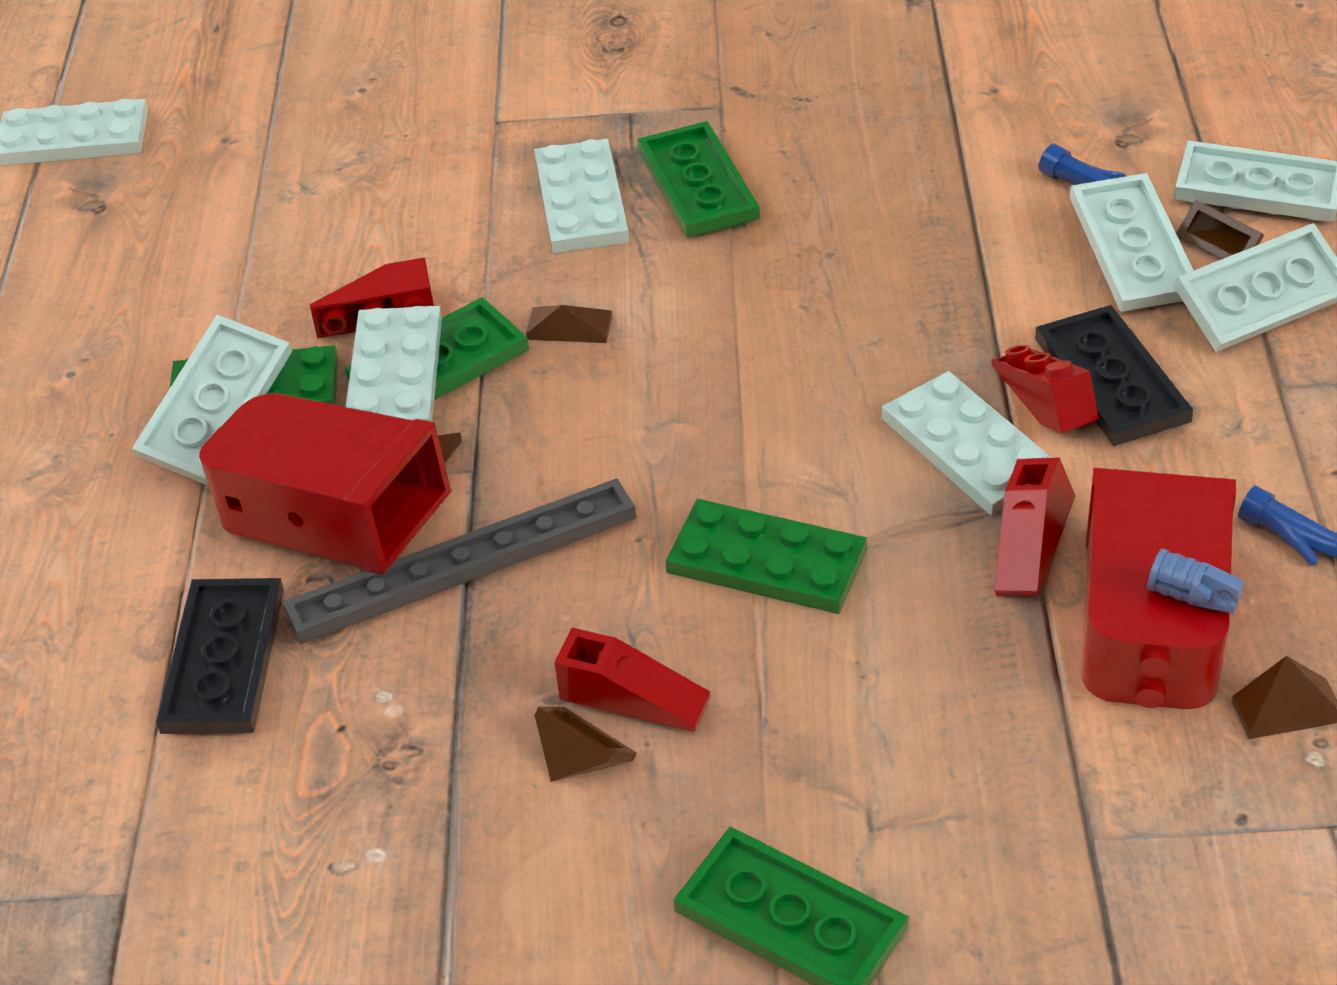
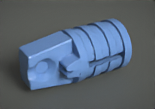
M1163 548L1160 549L1155 558L1147 584V590L1159 592L1161 595L1173 597L1181 602H1188V604L1228 613H1234L1240 602L1244 587L1242 579L1208 563H1201L1196 559L1186 558L1181 554L1171 553Z

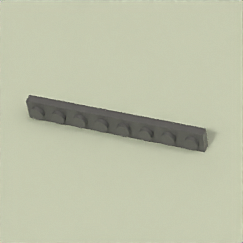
M616 478L396 559L383 575L364 571L282 601L285 613L299 644L634 520L636 519L635 505Z

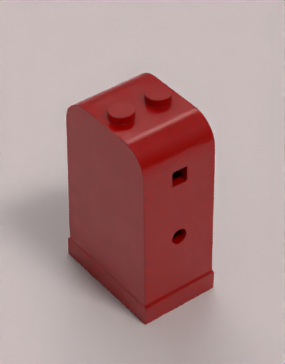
M264 394L242 404L205 442L199 452V458L222 527L227 532L363 567L365 571L381 575L387 571L452 492L435 422L420 419L409 420L283 394Z
M1093 467L1085 545L1088 551L1081 677L1087 690L1096 697L1109 702L1137 704L1146 708L1197 709L1210 703L1216 696L1228 638L1230 613L1188 604V602H1181L1173 597L1161 595L1159 592L1147 590V584L1155 558L1162 548L1169 550L1171 553L1181 554L1186 558L1196 559L1201 563H1208L1231 574L1236 479Z

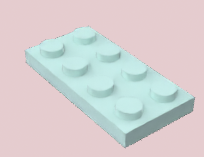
M121 99L115 102H86L81 105H51L46 108H16L10 111H3L0 122V166L139 154L142 150L148 115L145 99Z
M590 139L580 143L550 145L545 148L534 149L553 254L630 243L628 226L608 139Z
M1187 141L1175 186L1174 199L1193 203L1196 199L1204 204L1224 206L1230 209H1245L1266 212L1271 215L1307 218L1312 221L1335 222L1337 211V161Z
M1143 173L1072 185L1069 198L1120 312L1181 302L1182 299L1173 287V284L1177 277L1194 270L1148 174Z
M1312 223L1177 277L1173 287L1215 352H1218L1337 303V256L1316 225Z
M440 306L359 310L346 407L409 420L420 419L432 422L442 324Z
M216 315L132 447L135 456L209 486L199 458L201 447L242 404L254 397L267 394L292 353L290 343L223 316Z
M950 371L882 406L881 419L991 517L1003 510L1005 489L1017 459L1052 458Z

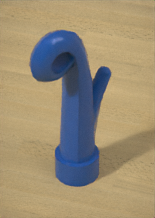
M1055 143L1045 149L1038 164L1039 171L1054 179L1061 178L1073 185L1126 176L1125 173L1109 171L1084 163L1072 157L1070 151Z
M1256 485L1249 490L1240 506L1238 518L1256 527L1262 525L1273 531L1294 547L1311 566H1315L1318 562L1317 556L1312 549L1337 558V533L1275 500L1274 494Z

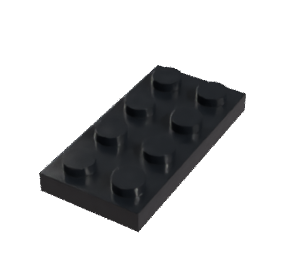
M1112 305L1036 327L1035 340L1045 353H1049L1052 357L1063 361H1070L1073 365L1090 371L1099 420L1095 422L1113 446L1192 422L1193 408Z
M281 578L191 579L156 719L160 734L254 733L284 593Z

